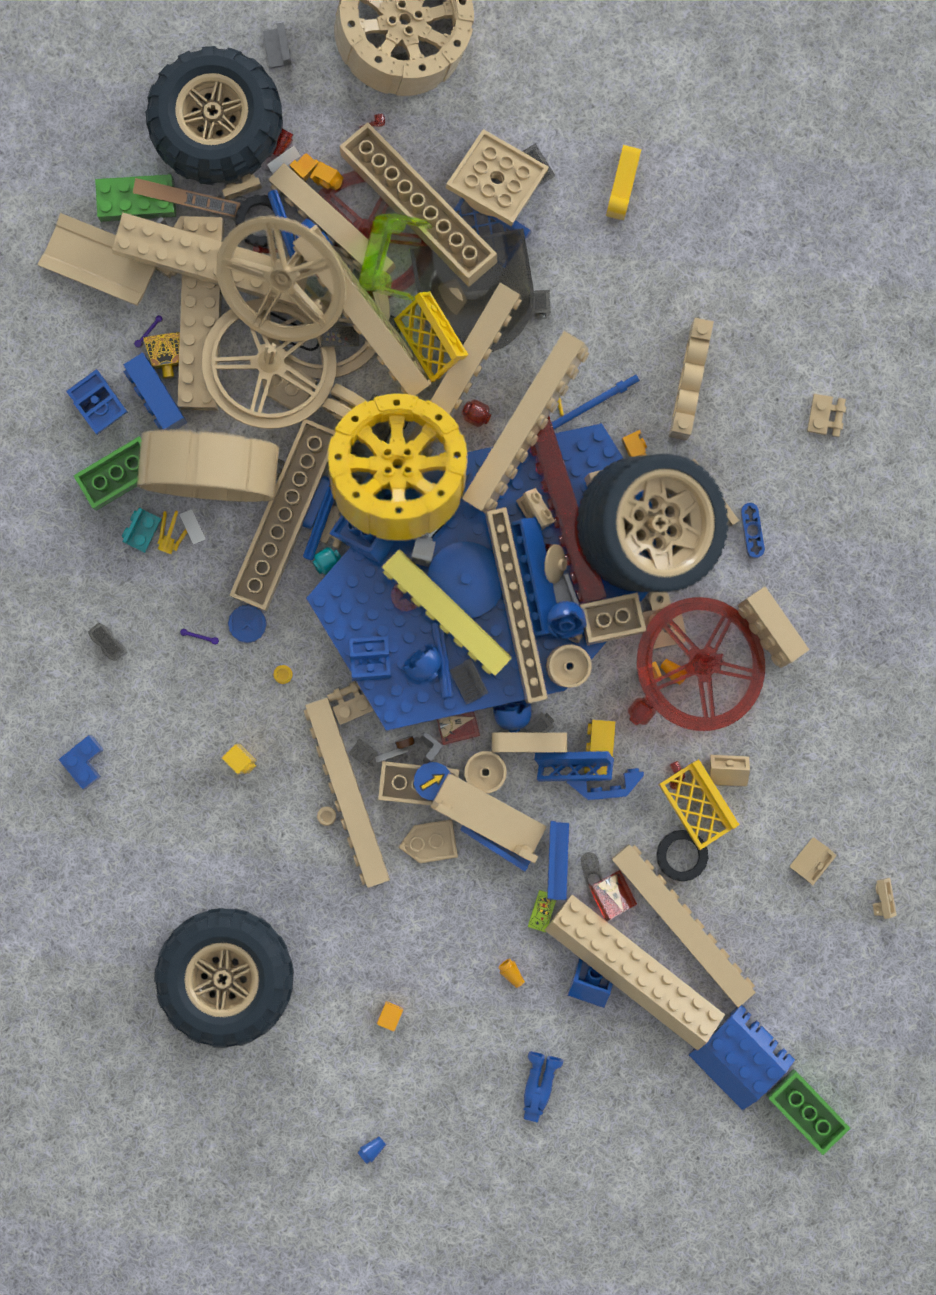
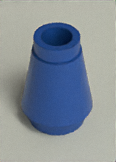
M378 1136L360 1147L357 1153L368 1164L370 1161L373 1162L386 1144Z

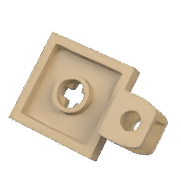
M650 592L648 599L651 610L642 611L649 649L688 642L680 604L671 605L667 592ZM661 596V601L657 602L656 598ZM664 621H666V624H670L667 632L659 628Z

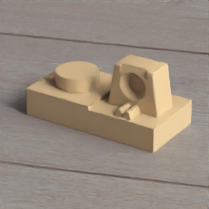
M247 174L241 177V184L231 183L226 185L225 189H222L225 199L231 200L261 189L259 178H255L254 174Z
M883 878L877 880L876 893L879 895L881 902L873 904L874 915L884 916V919L897 916L891 879Z

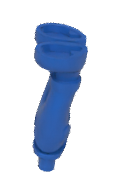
M530 1051L528 1053V1060L532 1063V1068H530V1075L524 1092L523 1110L525 1114L523 1119L539 1122V1117L543 1115V1110L551 1095L555 1076L554 1072L563 1066L564 1060L548 1056L541 1085L538 1086L545 1056L541 1053Z

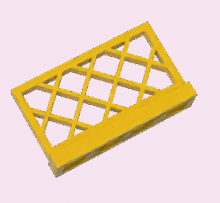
M419 292L414 296L415 300L396 316L394 321L430 381L435 382L459 360L465 359L468 353L431 292ZM417 305L421 308V316L415 315ZM405 316H409V327H406L402 322ZM414 318L420 319L419 329L414 328ZM425 320H428L431 324L430 332L424 331ZM413 331L419 332L418 343L413 340ZM424 334L430 335L429 345L423 344ZM435 336H438L440 339V348L434 346ZM423 347L429 348L428 359L422 355ZM433 349L439 351V361L432 360ZM444 352H447L452 359L448 363L443 362ZM432 363L438 364V370L435 375L431 370Z
M699 759L658 784L698 850L703 849L740 825ZM688 770L692 775L691 784L682 782L683 773ZM669 782L678 783L676 794L669 792L665 785ZM681 784L690 786L688 797L679 795ZM694 788L702 791L701 800L692 798ZM678 797L688 800L686 810L679 809L677 806ZM691 801L701 803L699 813L689 811ZM704 804L712 807V816L702 814ZM688 814L698 816L696 827L689 825L687 822ZM701 817L711 819L709 830L699 828ZM714 820L721 822L725 829L721 832L712 831ZM699 830L708 832L707 841L702 844L697 838Z

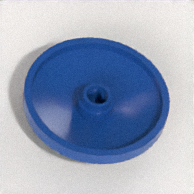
M474 542L451 544L442 549L429 566L427 576L472 619L488 613L495 607L502 595L494 553L480 544Z

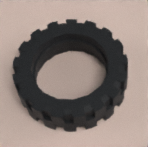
M257 194L248 197L242 202L235 216V227L245 222L246 213L254 206H266L273 211L268 195L262 196ZM273 231L272 233H273V238H274V243H275L276 240H275L274 231ZM250 234L244 238V242L254 247H267L269 245L267 236L260 237Z
M676 830L664 836L660 841L656 852L657 863L661 871L669 878L682 882L690 881L700 876L703 870H705L709 859L708 848L706 846L698 850V860L692 869L682 872L674 870L667 861L666 853L668 847L673 842L682 839L688 840L695 845L687 830ZM697 836L700 843H704V840L701 837Z

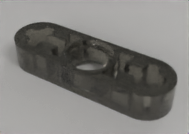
M586 852L581 857V866L589 900L593 906L602 907L607 902L606 892L604 894V890H598L599 895L604 897V899H601L600 904L597 901H593V898L596 897L595 891L590 892V888L595 889L599 886V883L603 882L599 861L594 853ZM590 855L591 858L595 859L592 862L593 869L597 867L598 871H590L586 874L585 870L590 869L587 863L584 864V860ZM591 874L599 876L598 884L591 885L588 882Z

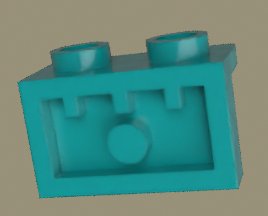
M139 507L138 510H134L130 518L132 521L130 527H126L122 534V538H124L122 542L146 553L162 519Z

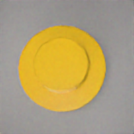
M280 665L274 670L273 676L276 682L287 684L291 681L293 672L290 667Z

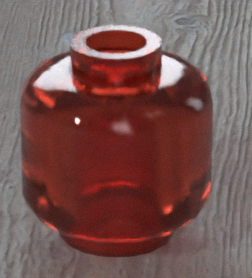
M477 399L467 401L462 410L464 421L475 427L487 424L491 418L489 406Z
M645 696L643 698H636L628 708L629 720L637 726L639 724L647 725L656 714L655 703Z

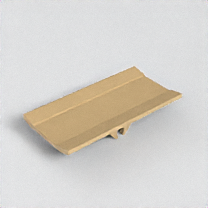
M62 213L59 215L56 228L47 248L37 264L47 270L136 306L142 300L156 269L155 266L112 254L116 238L115 234Z

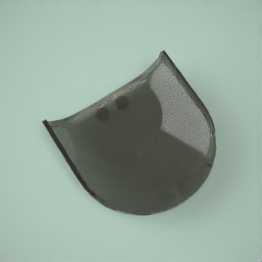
M523 228L480 236L497 253V263L469 287L428 245L411 248L410 255L417 294L419 292H431L462 345H464L500 283L520 294L521 297L519 299L522 302L517 310H512L509 315L512 317L507 327H502L500 331L502 333L501 338L497 344L493 342L490 349L494 352L507 346L524 330L533 309L534 288ZM449 288H458L462 294L463 301L458 299ZM425 320V323L430 330L431 324L428 320Z

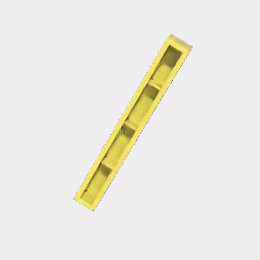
M400 549L382 566L384 569L383 573L390 580L394 578L399 583L397 587L404 593L408 592L412 596L411 600L418 607L422 605L427 610L425 613L433 621L436 619L441 623L439 627L446 634L450 632L455 637L453 640L458 646L467 648L469 650L467 654L474 661L478 659L483 664L481 666L483 670L489 675L491 673L496 675L511 660L512 657Z

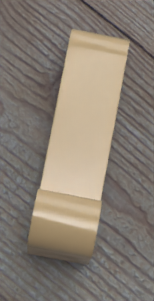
M491 733V752H567V733Z

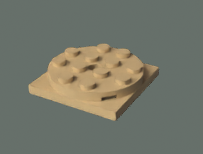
M483 129L447 182L445 188L464 198L476 211L496 217L512 226L529 202L549 167ZM491 179H498L501 183L495 184Z

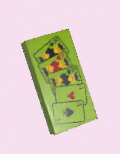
M539 890L527 926L545 933L556 900H547V892Z

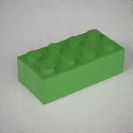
M172 174L95 179L97 217L101 222L120 221L122 213L143 219L176 217V203L133 193L135 178L175 187Z
M140 436L73 475L94 510H99L137 487L141 448Z
M794 1068L766 1095L822 1155L851 1129Z

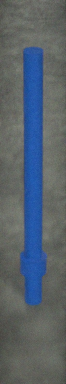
M635 374L625 381H619L613 388L546 425L543 430L540 429L538 435L544 436L619 392L621 394L627 391L628 387L640 381L638 376Z

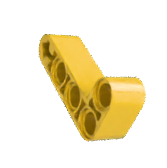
M623 145L606 217L624 221L642 149Z

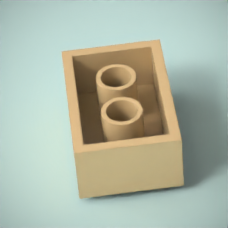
M638 593L580 605L586 616L587 626L583 629L587 645L639 635L646 631Z

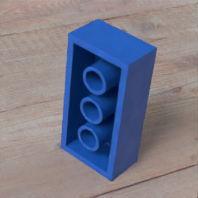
M144 353L123 364L126 368L123 371L125 376L132 384L135 383L136 386L133 387L141 400L145 399L144 406L151 416L155 415L156 419H154V422L159 430H177L188 423Z

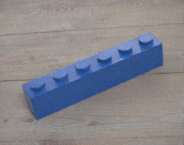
M536 517L520 519L511 522L510 527L534 637L551 634L547 628L548 613L557 604L553 583L548 581L545 574L547 554L541 525Z

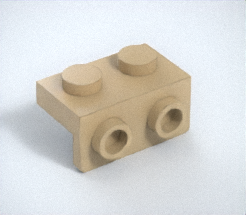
M536 488L525 492L521 498L516 500L526 518H537L541 525V530L555 522L552 513L545 505L542 496Z

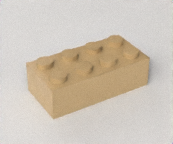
M766 586L737 605L739 614L749 622L750 630L758 635L762 647L769 651L771 659L776 666L782 668L809 651V648Z
M382 761L378 800L432 805L434 800H427L421 797L414 786V776L422 765ZM447 768L452 775L459 778V769Z

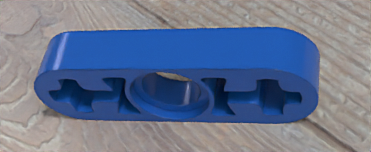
M323 475L302 525L312 530L326 489L330 487V478Z
M746 503L741 508L746 550L750 557L759 558L765 551L759 510L754 503ZM748 507H750L751 510L755 511V513L752 514V520L756 518L757 522H749L746 524L745 520L749 521V515L745 514L744 511H746ZM750 525L756 526L758 529L757 535H749L747 528ZM759 537L760 541H756V546L760 547L761 550L758 551V555H755V552L750 550L754 546L753 541L749 543L748 539Z

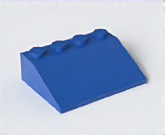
M369 473L363 484L365 485L371 481L374 475ZM385 488L375 494L374 497L382 501L391 502L393 492ZM412 488L406 489V492H404V499L406 501L421 498ZM396 508L395 512L398 514L402 513V508ZM343 515L340 516L329 533L364 556L379 563L383 561L396 541L381 539L375 535L364 533L353 526Z

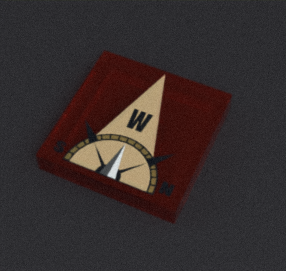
M474 711L437 719L443 745L480 736Z
M621 870L589 886L606 921L637 905Z

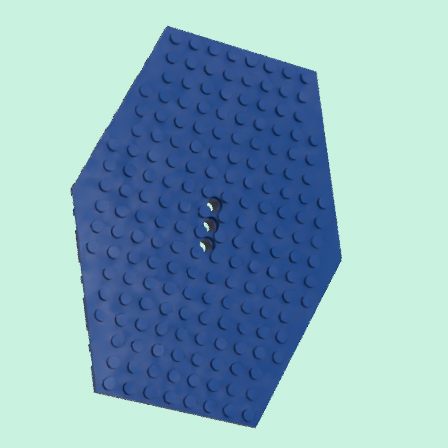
M601 423L538 437L534 446L529 447L526 460L518 465V472L514 479H510L507 483V491L503 496L500 495L496 501L498 502L496 509H507L509 523L525 519L526 517L516 500L521 498L525 492L536 488L555 522L542 530L546 554L552 545L556 544L562 547L567 561V567L563 575L568 573L579 606L638 593L639 601L641 602L649 592L627 591L603 580L602 576H599L591 568V564L587 562L577 535L578 508L581 505L580 501L583 498V493L587 490L585 477L591 472L603 470L607 465L624 459L605 427ZM493 447L467 452L464 494ZM427 471L422 475L431 484H438L441 478L444 477L445 471ZM413 488L420 497L423 496V494ZM644 490L635 495L637 501L643 497ZM461 497L460 505L455 513L432 538V541L436 542L432 560L442 549L458 542H474L493 552L485 513ZM649 500L648 505L651 509L652 503ZM416 538L396 540L381 563L364 556L350 547L306 598L350 672L349 639L388 636L391 678L356 680L386 731L525 700L503 594L493 609L483 616L473 619L512 657L496 675L493 673L489 675L481 667L483 664L478 659L474 661L467 654L469 652L467 648L458 646L453 640L455 637L450 632L448 634L445 633L453 697L442 698L439 672L430 681L428 679L416 681L403 671L402 666H405L404 662L418 649L420 651L425 650L424 646L430 643L435 647L432 623L438 621L430 619L425 613L427 610L422 605L418 607L411 600L412 596L408 592H402L397 587L399 583L394 578L390 580L383 573L384 569L382 566L399 549L411 559ZM654 538L652 544L655 548L657 542ZM645 549L638 553L645 558L651 559L649 552ZM416 564L426 575L428 574L429 567ZM584 632L579 643L563 638V635L557 634V636L548 634L534 637L547 695L563 692L568 688L558 686L547 675L546 662L551 651L558 646L575 645L584 649L592 660L606 642L587 645ZM567 663L566 668L571 670L572 663ZM467 665L470 666L469 668H467V669H465V670H463V671H461V672H459V673H457V674H455V675L453 674V672H455V671H457V670H459V669H461V668H463V667H465V666H467ZM470 669L472 670V672H470V673H468V674H466V675H464V676H462V677H460V678H458V679L455 678L456 676H458V675H460V674H462V673H464V672H466V671H468V670H470ZM474 673V676L458 683L459 680ZM474 678L477 679V680H475V681H473V682H471V683H469V684H467V685H465V686H463V687H460V685H462V684H464V683H466V682H468V681H470V680H472V679H474ZM477 682L479 683L478 685H476V686H474V687H472V688H470V689H468V690H466V691H464V692L462 691L463 689H465V688H467V687H469V686H471V685H473V684H475V683H477ZM479 686L481 687V689H479V690H477V691H475V692H473V693H471V694H469V695H467V696L464 695L465 693H467V692H469V691H471V690H473V689H475V688H477V687H479ZM483 691L482 694L467 701L466 698Z

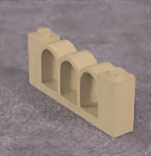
M694 318L691 324L668 437L687 441L691 435L714 321Z

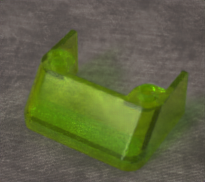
M379 214L373 221L359 277L360 286L367 291L414 301V297L409 293L390 289L392 278L389 273L382 270L392 233L399 234L403 232L406 224L426 229H432V225L426 220L401 214Z

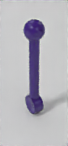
M157 315L155 321L144 335L134 342L137 348L142 346L143 337H147L153 328L162 322V316Z
M186 629L180 630L182 636L188 635L212 642L214 645L219 643L217 637L210 638L188 632Z

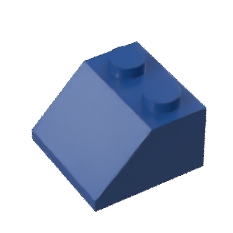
M579 958L568 996L604 1008L611 994L613 984Z

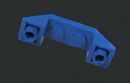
M639 768L627 769L628 773H623L625 789H621V785L610 786V790L602 791V787L591 788V792H587L586 781H566V783L587 800L627 797L642 779L644 772H639Z

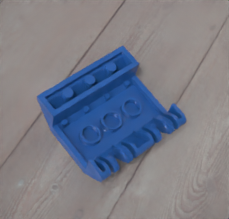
M741 1005L730 1013L731 1016L712 1034L704 1046L699 1050L694 1048L688 1055L743 1111L758 1101L788 1071L795 1059L790 1054L786 1055L787 1051L784 1048L775 1056L772 1052L779 1042L777 1040L772 1041L774 1037L763 1026L758 1028L760 1025L758 1021L753 1022L748 1028L745 1024L750 1019L751 1014L747 1012L743 1016L746 1009Z

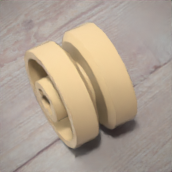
M335 384L330 393L338 401L327 398L322 408L341 421L350 410L366 400L351 390Z
M575 645L558 646L551 651L546 662L547 675L551 681L558 686L569 688L583 684L590 676L592 668L591 659L587 652ZM567 663H572L571 670L566 668Z
M482 751L476 753L468 760L465 766L467 783L485 793L497 791L506 779L507 768L499 755L493 752ZM483 769L489 770L488 776L482 774Z

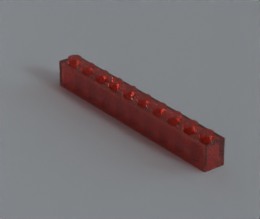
M548 416L547 419L549 421L546 427L538 432V440L534 446L529 447L530 452L537 459V463H535L536 471L543 478L541 486L543 492H547L549 497L546 500L550 511L553 510L555 516L553 524L555 529L558 528L560 532L558 540L560 546L564 547L566 551L564 555L567 566L570 565L572 570L570 578L573 584L576 583L578 591H575L578 602L587 604L605 600L607 596L601 577L591 568V564L587 562L586 556L582 552L583 549L579 544L580 539H578L577 535L578 505L550 416Z

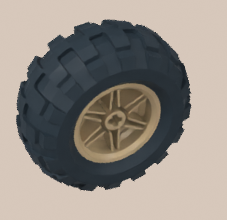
M204 46L202 50L190 52L189 50L178 55V59L171 65L166 64L158 73L159 77L156 83L151 85L147 96L146 125L158 155L177 174L187 180H196L200 184H230L239 181L241 177L247 174L252 175L262 167V163L268 157H271L277 147L279 135L282 133V104L272 78L254 58H248L241 51L227 48L226 50L218 49L216 46ZM208 93L212 95L210 101L205 99V95ZM226 98L231 99V101L224 103V100ZM193 108L199 109V111L192 113ZM213 110H216L217 114L211 116L210 112L213 113ZM232 116L236 117L234 123L230 122V117ZM203 126L204 132H199L197 130L198 127ZM223 131L222 136L216 135L217 132Z
M217 908L196 914L182 922L172 931L158 954L159 958L155 968L154 982L156 983V997L159 1006L163 1009L168 1017V1021L176 1030L178 1029L188 1039L198 1044L210 1045L213 1048H227L251 1043L260 1036L265 1035L275 1026L291 999L294 969L288 947L283 938L272 928L271 924L248 911L237 908ZM215 956L220 959V962L217 964L212 961V958ZM233 958H237L239 960L238 965L232 964ZM204 972L209 975L206 980L201 978V974ZM221 974L223 976L227 975L226 983L219 981ZM241 976L247 977L246 983L240 981ZM215 990L217 992L216 997H210L209 992ZM230 992H234L236 994L235 999L229 998Z

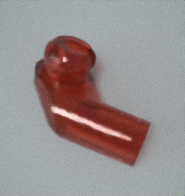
M678 760L670 764L674 774L682 769ZM683 773L682 782H684L685 773ZM669 782L670 788L676 790L678 783Z

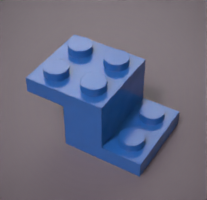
M98 369L66 391L73 400V404L96 435L128 413Z

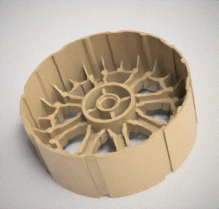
M340 0L334 23V35L339 54L345 65L349 66L351 72L360 81L377 91L386 94H396V96H412L428 92L436 88L441 82H445L453 74L461 61L473 31L474 8L472 0H446L442 5L432 8L422 7L424 0ZM361 1L365 5H369L377 11L379 17L371 20L359 18V9H357L359 2ZM443 18H452L453 28L451 35L446 33L443 35L431 29L432 27L429 24ZM399 20H406L408 24L404 25ZM372 33L384 34L385 41L381 47L376 48L367 40L366 35ZM419 41H425L436 46L439 49L438 53L425 58L424 55H421L418 46ZM403 46L406 49L409 60H397L390 56L395 47ZM377 57L382 59L381 63L375 62ZM422 65V70L425 71H420L419 66Z
M181 430L143 432L137 487L162 494L198 499L238 502L272 501L275 499L279 446L258 439H245V437L210 432L194 433Z

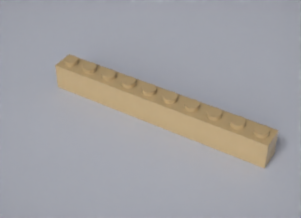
M502 283L498 285L463 345L468 356L463 360H459L448 370L431 399V402L441 407L450 416L453 410H458L463 402L460 399L463 393L467 394L472 387L470 381L473 376L477 377L482 370L480 364L483 359L487 360L492 353L490 348L493 342L497 344L501 338L502 333L500 331L502 327H507L512 317L509 315L512 310H517L522 302L519 299L521 297L520 294ZM417 423L405 444L411 440L414 441L422 432L423 426ZM436 438L433 442H430L421 455L430 457L433 453L431 447L434 442L438 443L439 440Z
M501 508L487 511L485 513L525 700L526 703L545 700L548 697L507 509Z
M324 698L305 705L304 714L307 721L311 720L313 726L310 728L313 739L317 738L319 746H316L319 757L323 756L325 761L322 767L325 775L330 776L331 782L328 784L331 793L336 794L337 800L335 805L337 811H342L344 818L341 819L344 830L348 829L350 837H347L350 848L355 850L356 855L353 858L356 866L361 867L362 873L359 875L362 884H366L367 888L389 881L390 877L328 698Z
M630 844L625 846L611 858L612 861L739 1008L756 993L753 990L755 985L748 977L744 979L740 973L743 971L736 963L732 965L729 962L728 958L730 956L723 948L720 950L715 945L717 943L716 939L710 933L706 935L702 930L704 925L698 918L694 921L690 916L692 911L687 905H681L677 901L680 897L673 889L669 891L665 887L667 882L660 874L658 876L652 871L654 869L653 865L648 860L645 862L640 857L641 851L635 845L632 847Z

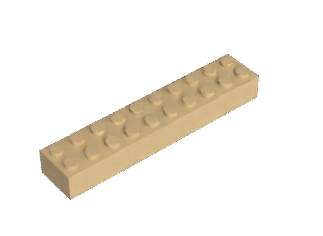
M368 122L339 146L341 157L468 287L497 263V253Z
M122 213L112 254L219 285L216 264L218 252L223 242ZM237 247L233 257L272 267L271 256ZM307 268L300 270L299 272L300 274H302L310 270ZM251 269V270H254V271H257V272H260V273H263V274H264V272H262V271H258V270H255V269ZM232 270L233 279L238 291L265 298L270 288V284L267 281ZM308 277L297 281V284L303 291L305 290ZM272 292L268 300L273 301L276 294ZM282 293L277 301L281 304L299 308L286 293Z
M184 216V231L217 241H224V220L222 217ZM182 275L177 407L180 410L218 411V405L210 395L204 381L202 352L211 328L221 317L222 292L219 285ZM220 342L217 347L215 358L220 357ZM216 370L219 378L220 370Z
M316 225L313 226L311 230L329 245L343 269L346 281V300L342 311L343 315L353 321V327L359 335L363 334L366 338V345L371 350L374 349L378 354L376 357L383 366L386 364L394 381L398 380L402 385L400 387L402 392L416 396L431 384L417 357ZM299 237L293 242L295 245L293 249L299 256L305 258L306 263L323 258L316 248L303 238ZM327 263L313 266L308 269L311 271L316 268L327 265ZM326 270L317 274L319 277L317 280L323 288L327 287L331 292L329 296L332 299L333 280L330 270Z
M565 331L562 333L464 494L463 500L484 513L496 509L498 505L496 501L499 496H503L507 491V483L516 476L518 472L517 467L520 462L523 463L526 460L529 447L534 446L538 440V432L546 427L549 421L547 419L549 414L555 412L560 396L566 394L569 388L567 386L568 383L577 376L579 372L577 368L581 362L584 363L588 358L589 349L584 342Z
M307 419L303 420L277 481L275 499L269 501L229 596L264 611L268 610L299 537L304 519L319 483L328 468V451L331 437H334L335 434L334 430Z
M571 895L563 903L545 929L547 933L696 1050H699L709 1041L725 1015L574 895Z

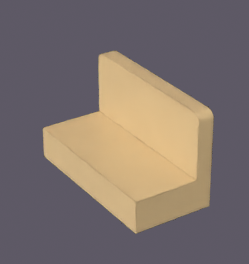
M710 756V778L715 785H748L750 773L749 757Z
M813 837L792 862L790 868L811 885H814L837 855Z

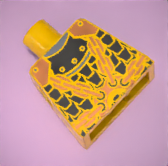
M180 332L143 337L153 368H162L164 379L173 378V367L179 366Z

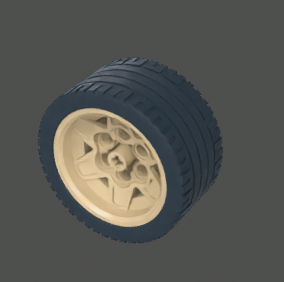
M663 453L620 459L599 471L597 476H594L591 480L592 482L588 484L587 490L584 491L583 498L580 501L581 505L578 508L579 515L577 516L578 539H580V547L583 549L582 552L586 556L587 562L591 564V568L599 576H602L603 580L608 581L609 584L617 588L634 592L680 591L695 585L696 582L706 577L723 553L722 549L725 547V540H727L728 536L726 535L728 531L727 523L729 522L727 517L728 511L725 507L726 502L723 500L722 491L719 490L720 487L715 483V479L710 476V473L689 458ZM644 490L643 497L639 501L633 499L637 493ZM666 492L670 494L672 497L667 498ZM649 500L652 501L651 509L648 505ZM666 507L669 510L668 516L665 515ZM635 511L638 513L637 520L634 518ZM624 520L631 525V528L627 530L626 534L624 530ZM668 527H669L670 530H671V533H670L669 536H668V534H667V528H668ZM637 531L640 533L639 539L636 538ZM654 538L657 542L655 548L652 544ZM645 549L649 552L651 559L645 558L638 553Z

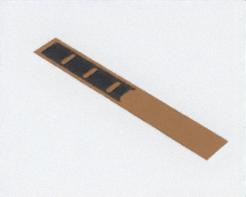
M135 178L134 194L232 217L236 216L240 206L238 202Z

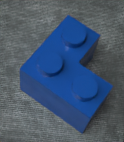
M88 735L58 760L82 789H87L101 777L89 762L104 749L92 735Z

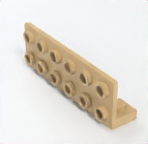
M447 775L431 805L432 809L533 863L536 862L538 856L533 854L546 830L545 825L454 775Z

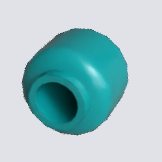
M326 547L314 555L312 563L319 574L327 575L341 559V556L337 550L333 551L331 548Z

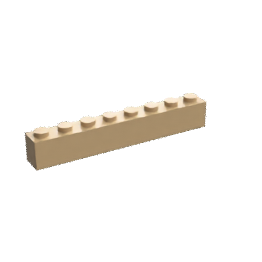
M285 163L268 179L272 190H277L279 194L281 193L285 197L283 200L291 208L295 206L298 209L297 213L304 220L308 218L317 225L319 230L324 232L333 244L335 243L340 247L338 250L345 257L349 255L353 259L352 263L359 270L363 268L367 272L365 275L372 282L377 281L381 284L394 271L396 266L393 261Z

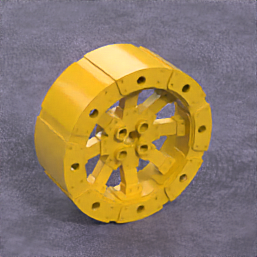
M408 394L374 397V400L364 401L350 410L337 425L334 437H331L328 462L333 499L336 500L337 507L342 515L353 526L364 533L386 540L419 538L423 534L431 533L444 525L459 507L466 484V444L463 434H460L459 426L454 419L435 403L427 399L424 401L419 399L418 396ZM389 421L391 428L390 443L381 442L373 434L371 427L379 422ZM415 421V423L423 426L422 432L414 441L411 440L405 444L403 437L404 422ZM436 438L444 445L445 452L440 453V456L425 457L421 455L426 446ZM358 439L373 452L374 456L370 458L356 457V455L350 454L351 446ZM400 465L402 468L396 469L394 466ZM434 470L445 471L444 477L441 478L438 484H431L423 478L422 474ZM356 471L368 472L374 476L367 484L359 486L355 479L352 478L351 473ZM387 488L393 492V499H391V502L376 499L374 495L380 490ZM414 488L423 496L417 500L406 501L404 499V492H406V489ZM402 508V513H396L395 509Z

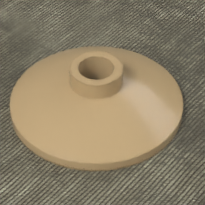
M555 544L547 552L545 574L550 583H558L563 576L564 570H566L567 561L562 547Z

